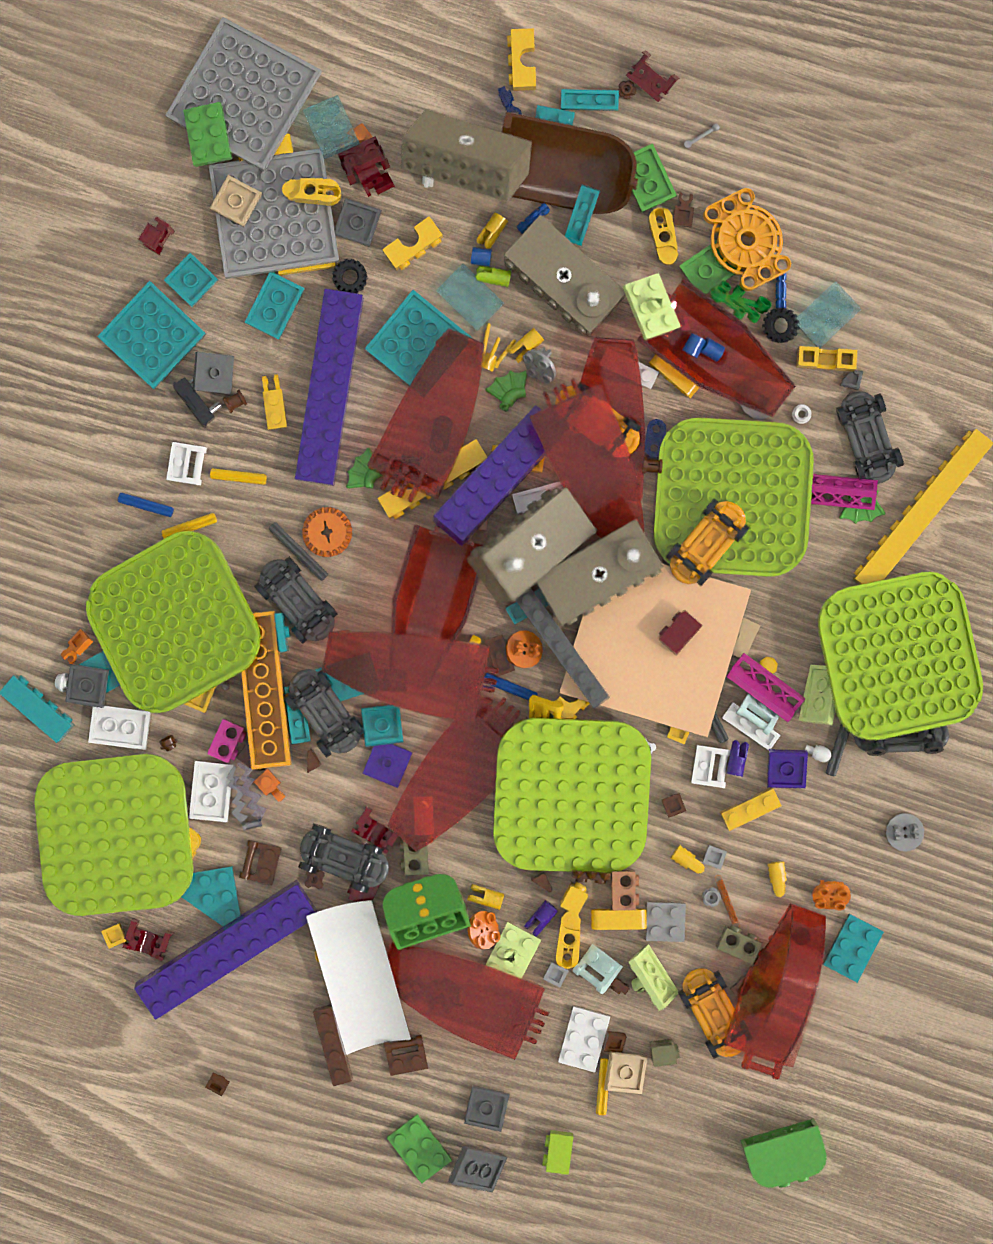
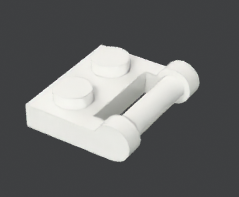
M172 442L166 480L201 486V470L204 453H206L207 448ZM191 451L197 452L193 478H188Z
M697 745L691 783L725 788L726 782L724 780L727 760L731 750ZM715 754H720L717 781L711 779Z

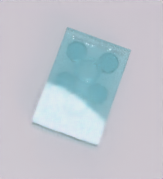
M338 95L303 110L324 159L360 144Z
M464 264L436 290L476 331L504 305L483 282L476 280L475 274Z
M835 281L796 319L800 322L798 323L800 330L820 349L861 310V307Z

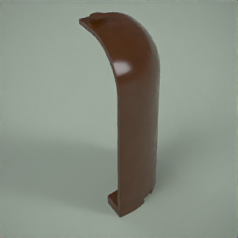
M506 112L502 133L532 142L529 174L512 195L513 198L573 210L581 185L583 184L600 190L592 214L616 212L627 205L632 189L636 190L638 178H635L637 162L632 149L622 139L606 132Z

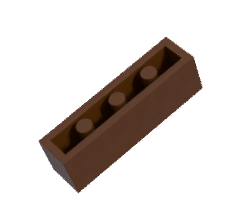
M332 1004L315 1008L313 1014L332 1085L334 1087L352 1082L353 1076Z

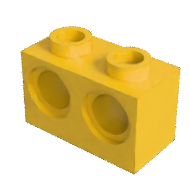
M570 882L560 900V906L578 915L589 896L586 886L579 882L575 884Z

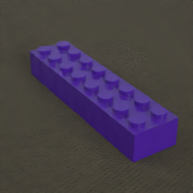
M535 405L436 512L433 522L459 545L463 546L563 437L565 429L556 424L551 417Z

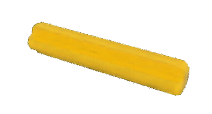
M214 468L210 471L211 479L265 485L267 481V475Z
M210 513L161 531L162 537L165 539L178 532L194 531L216 523L217 518L214 513Z
M608 1058L600 1059L596 1104L597 1115H606L608 1091L604 1090Z

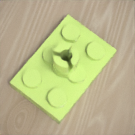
M659 273L623 286L644 341L681 327Z
M810 665L804 692L805 700L801 706L799 721L832 725L835 706L826 666Z
M507 921L500 935V940L494 946L481 974L515 991L542 939Z
M649 944L644 946L628 961L632 971L638 977L631 982L634 991L642 993L646 990L651 997L652 1003L659 1011L666 1008L678 995L676 986Z

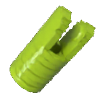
M478 266L476 268V280L508 288L511 277L510 270L487 266Z

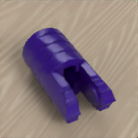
M737 740L732 741L726 774L743 777L749 748L748 742H744L740 746Z
M545 900L524 927L530 929L539 920V925L532 932L537 937L556 915L558 909Z

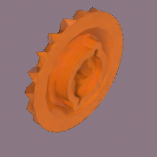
M323 507L313 511L304 521L302 528L303 540L309 550L316 555L322 557L336 556L348 547L352 538V526L347 516L340 510ZM325 521L328 529L333 531V533H330V543L326 535H322V531L325 530Z

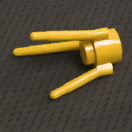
M488 323L479 361H481L479 366L493 372L494 368L498 369L509 348L515 344L516 340L513 339L497 359L494 354L501 339L497 337L491 352L486 353L491 326Z

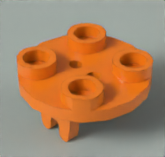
M523 630L510 635L506 644V655L509 663L522 669L531 668L542 657V643L533 632Z
M820 880V884L812 892L815 907L818 909L841 911L846 908V904L851 899L850 889L843 882H824V880Z
M479 911L473 914L470 918L471 926L467 927L469 939L476 948L489 949L496 942H499L501 937L496 916L494 913Z

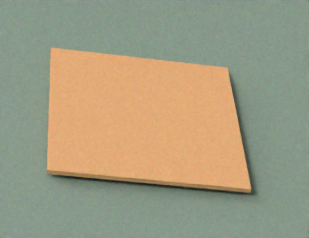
M662 564L661 573L652 578L650 575L643 578L645 580L644 583L637 587H634V585L627 588L628 592L619 597L615 594L610 597L611 602L602 607L598 604L593 607L594 611L586 616L583 615L573 647L610 697L600 706L708 737L751 589L710 577L702 586H699L697 583L685 584L673 576L670 566ZM597 569L595 576L603 578L605 571ZM686 610L702 624V627L676 656L659 641L661 637L659 633L665 626L670 627L674 622L672 618L678 611L682 613ZM566 671L560 694L589 702Z

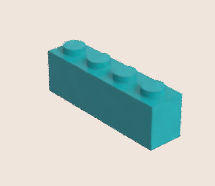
M13 675L0 690V695L56 743L61 742L74 727L73 719L65 712L63 714L57 710L58 706L53 701L45 700L43 698L44 694L39 689L30 687L28 685L29 681L24 676Z

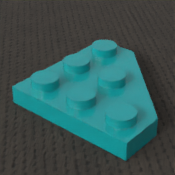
M233 866L193 873L191 884L183 894V899L221 926H225L241 916Z

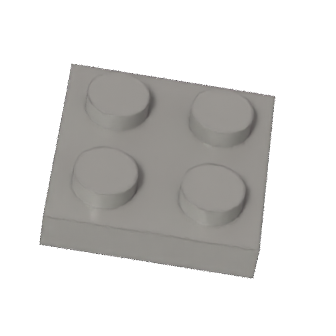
M647 902L646 941L685 942L686 903Z

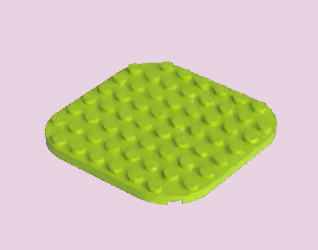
M713 418L686 419L676 424L667 432L659 451V460H663L662 473L659 474L658 472L654 540L661 556L670 564L671 560L669 561L665 556L677 542L681 545L705 517L702 513L704 509L715 498L719 501L718 503L728 501L737 504L743 510L746 519L745 524L750 529L739 542L734 541L712 567L713 573L772 577L785 574L796 567L805 555L809 538L814 457L811 445L806 437L798 429L785 423Z
M191 531L172 534L103 573L90 588L89 598L86 600V612L89 623L124 694L139 709L150 713H163L176 709L247 669L258 653L260 630L257 621L222 551L212 539L204 534Z
M921 572L847 587L832 594L823 604L818 617L819 638L836 714L841 724L851 734L865 740H880L955 724L967 719L975 712L974 710L982 699L983 679L966 602L961 590L954 582L936 572Z
M527 718L515 723L501 738L497 751L493 837L500 855L511 865L524 870L566 872L578 870L612 873V871H621L631 866L643 852L647 838L651 751L644 736L635 727L621 721Z
M141 754L69 762L53 767L41 778L36 788L34 802L42 881L47 897L56 908L70 915L86 916L161 908L175 903L183 896L189 888L193 877L186 793L180 772L167 759L154 754Z

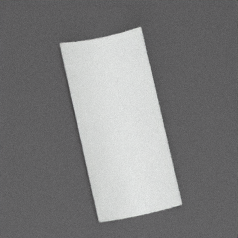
M372 901L344 904L308 915L307 921L346 1054L386 1041L411 1040Z

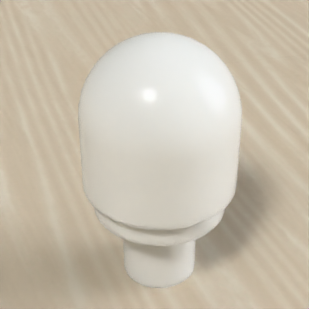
M806 745L805 750L812 754V758L820 762L830 760L831 751L821 745H816L815 747Z

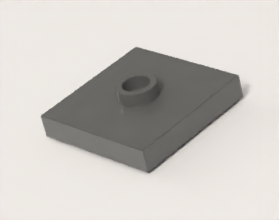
M345 198L335 227V235L370 247L382 210Z
M195 352L193 390L231 394L234 356Z
M70 664L65 702L104 708L109 670Z
M472 1085L464 1124L502 1132L510 1093Z

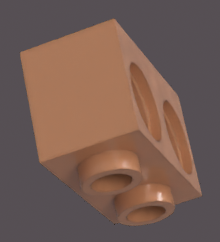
M635 870L612 871V910H636V905H639V894H636L635 886H639V875H635ZM622 876H629L631 878L628 885L620 883ZM623 895H629L631 901L629 904L624 905L620 902V898Z

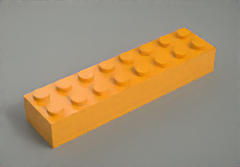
M275 611L253 613L260 630V646L252 664L241 672L252 769L292 765L285 699L283 697L284 689L280 651L274 618Z

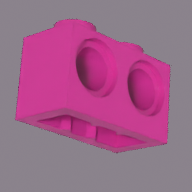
M222 719L207 754L226 763H230L231 760L235 761L239 752L236 748L239 742L243 743L247 734L244 732L246 727L228 719ZM230 727L235 728L237 731L235 738H230L227 734ZM222 745H226L229 748L227 756L222 755L219 751Z

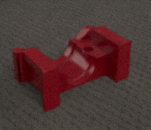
M645 50L642 52L644 55L637 64L631 66L635 71L628 72L626 76L653 99L660 102L663 99L660 94H668L669 90L680 78L673 74L667 80L656 73L647 63L651 54Z
M376 136L337 153L350 186L357 183L353 174L356 171L349 159L351 156L354 159H358L359 155L362 156L375 149L376 146L382 158L380 163L383 170L391 168L388 159L384 157L381 145L379 146Z
M376 146L375 149L362 156L359 155L358 159H354L353 156L349 157L368 197L371 196L369 190L375 188L378 196L393 187L395 188L388 171L380 174L376 163L382 161V158Z
M156 217L155 221L158 222V225L154 227L147 223L138 240L144 243L145 247L160 255L170 234H174L175 231L168 223Z
M366 806L359 820L355 822L359 825L358 829L354 827L351 832L366 839L373 845L383 848L382 852L387 854L389 851L386 848L387 845L393 847L394 842L401 831L403 832V829L397 826L394 832L370 817L369 815L373 809Z
M134 918L131 919L126 937H124V939L129 940V943L125 942L122 948L143 952L159 961H163L165 956L162 955V952H168L166 949L174 932L167 930L163 937L137 928L140 921Z

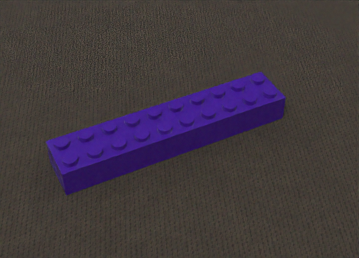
M324 289L295 480L329 486L335 485L364 300L362 294Z
M295 880L137 981L134 989L156 1020L308 923L307 916L318 911L299 882Z

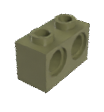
M427 835L404 836L403 840H400V852H404V859L401 860V871H405V876L428 875ZM412 840L417 841L419 844V848L415 851L408 847V843ZM417 860L420 863V867L413 870L410 868L409 862Z
M731 925L730 928L725 926L716 945L717 949L753 965L762 945L761 941L758 940L759 937L752 933L745 935L741 933L742 929ZM735 935L736 941L733 944L726 943L727 936ZM748 942L753 943V950L745 952L744 945Z
M672 1039L649 1041L654 1067L677 1064L676 1059L680 1058L679 1047L677 1044H674Z

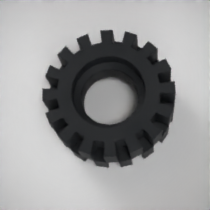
M344 259L345 261H340L334 267L332 273L333 282L339 291L358 294L367 284V272L359 261ZM354 270L357 273L355 283L347 284L343 281L345 271Z
M788 308L772 309L771 312L766 314L767 317L763 319L765 321V324H762V327H765L763 332L767 334L766 337L771 339L772 342L785 343L793 340V337L798 334L796 331L800 329L798 327L800 322L796 319L798 316L793 314L794 311L788 310ZM779 318H784L788 324L786 331L783 333H779L775 329V322Z

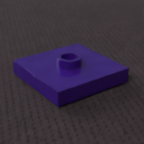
M394 744L374 746L362 774L398 788L413 752Z
M769 749L767 788H806L808 751Z

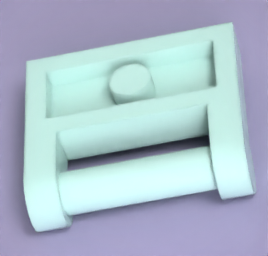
M747 693L736 711V714L739 716L743 715L760 727L766 735L771 732L779 718V715L749 693ZM749 710L753 711L755 714H757L758 716H760L762 719H760L759 717H757L756 715H754V714H753L752 712H750Z
M592 944L581 961L573 968V972L577 976H582L595 986L600 994H603L623 966ZM588 965L605 977L602 982L585 970Z

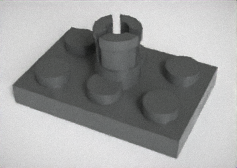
M463 1146L448 1182L452 1185L493 1193L508 1157L500 1153Z

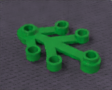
M722 281L720 285H716L710 290L711 298L715 302L725 303L733 309V315L740 320L748 313L747 318L751 322L757 323L761 317L759 313L767 312L772 306L771 302L763 296H760L757 301L742 298L746 291L740 285H736L732 295H730L728 292L732 287L726 281Z

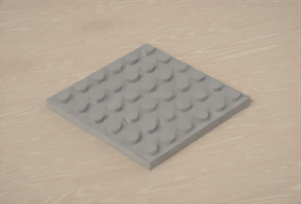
M222 17L165 116L186 128L183 110L221 102L231 153L265 171L322 71Z
M322 148L274 155L265 171L245 160L209 165L213 199H215L228 175L262 192V196L245 227L216 213L225 279L339 262L331 206L297 203L288 200L282 192L284 183L289 181V179H327ZM310 187L305 193L312 195L315 189Z

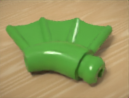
M526 370L520 373L509 371L504 377H496L494 383L485 389L486 392L502 402L499 405L501 410L507 412L517 399L526 397Z
M367 448L362 455L355 457L354 466L348 470L349 482L346 488L365 487L373 489L375 481L389 471L387 464L383 462L379 465L370 448Z
M850 495L848 496V501L853 499ZM870 497L860 499L863 503L872 502ZM876 500L875 510L845 507L839 518L850 519L856 524L863 520L872 522L877 516L885 515L886 513Z

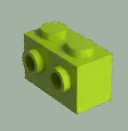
M550 1130V1135H546L545 1147H548V1152L543 1155L542 1166H546V1172L569 1175L573 1133Z

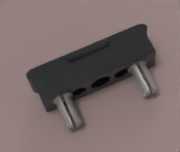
M184 377L177 383H173L174 390L201 426L206 428L207 424L215 419L213 413L222 407L220 402L208 408L197 392L193 390V379L188 381Z

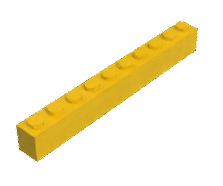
M977 429L972 430V432L968 430L962 437L963 443L960 446L956 445L950 452L951 458L948 461L944 460L938 467L940 471L936 476L932 475L928 479L926 489L924 491L920 490L913 499L916 501L912 506L908 505L901 514L904 516L901 520H896L889 529L892 531L888 536H882L877 543L880 546L876 551L872 549L866 556L867 562L863 566L860 564L854 571L855 577L853 580L862 585L882 581L887 577L991 448L993 442Z

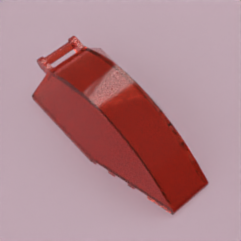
M683 278L672 295L667 293L681 327L645 341L641 334L637 341L698 387L773 417L796 385L783 369L778 366L770 353L765 350L761 342L752 334L745 323ZM691 333L704 340L709 337L725 347L724 353L718 361H714L702 353L695 358L682 349Z
M436 524L434 530L414 525L392 598L389 679L424 690L428 688L467 622L480 579L467 559L471 556L470 552L478 546H483L482 544L471 542L472 536L461 546L449 535L439 532L440 527Z
M793 904L788 906L778 922L779 926L774 934L768 938L769 942L763 951L761 950L758 954L759 957L753 967L749 968L724 1040V1045L745 1052L741 1064L742 1069H752L770 1075L775 1080L780 1078L783 1066L794 1067L818 996L824 958L826 916ZM753 1056L774 1062V1068L753 1062Z

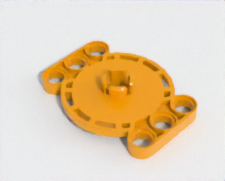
M743 188L709 205L703 212L704 220L709 224H714L710 237L714 257L727 271L742 276L739 284L744 291H752L785 274L791 267V260L787 256L780 255L783 238L778 222L765 209L752 205L755 195L749 188ZM742 193L749 194V202L741 200L740 196ZM726 201L732 202L734 209L731 211L726 210L724 203ZM708 210H715L717 218L710 219L707 215ZM715 233H718L717 244L714 243ZM741 235L749 238L753 237L751 246H746L741 242ZM777 236H778V238H779V246H778V247H777ZM716 249H719L720 254L724 258L723 260L719 257ZM779 260L785 261L787 268L784 270L779 269L777 262ZM725 262H728L731 266L736 267V270L730 268L727 264H725ZM761 269H768L770 277L763 278L760 274ZM744 278H752L754 281L753 286H746Z

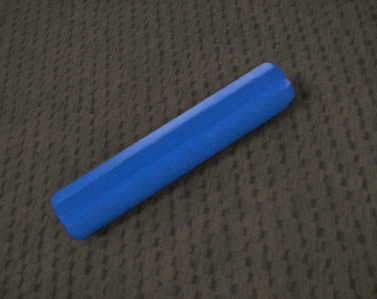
M120 493L118 496L119 503L163 516L172 517L174 512L173 507L132 495Z
M486 673L484 676V683L529 700L532 695L538 696L537 692Z

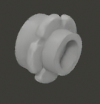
M709 888V890H705L702 894L703 903L707 906L715 907L721 900V894L715 888Z

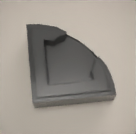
M854 371L847 374L842 379L840 386L859 390L863 371Z

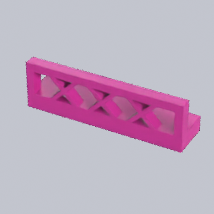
M813 474L812 493L814 495L811 497V504L875 510L878 480H859L858 478ZM825 493H830L833 497L831 499H825L822 497V495ZM850 495L853 499L844 501L841 497ZM870 497L872 502L863 503L860 499Z
M745 653L740 656L726 676L787 722L791 720L795 711L805 700L802 695ZM744 660L750 665V670L743 669L739 666L740 663ZM756 674H763L766 681L758 680ZM771 685L779 686L781 692H774ZM787 697H794L798 702L793 706L787 701Z

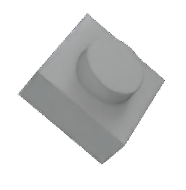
M708 845L702 863L721 870L727 851Z
M551 961L543 979L560 988L569 970Z

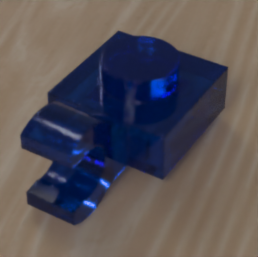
M505 86L499 88L498 95L506 112H516L522 115L521 110L512 105L514 97L511 91H507Z

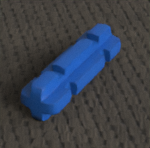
M545 203L540 205L538 210H534L524 219V222H520L517 225L518 231L523 234L540 214L545 216L550 212L549 207Z
M786 273L776 278V309L786 308Z

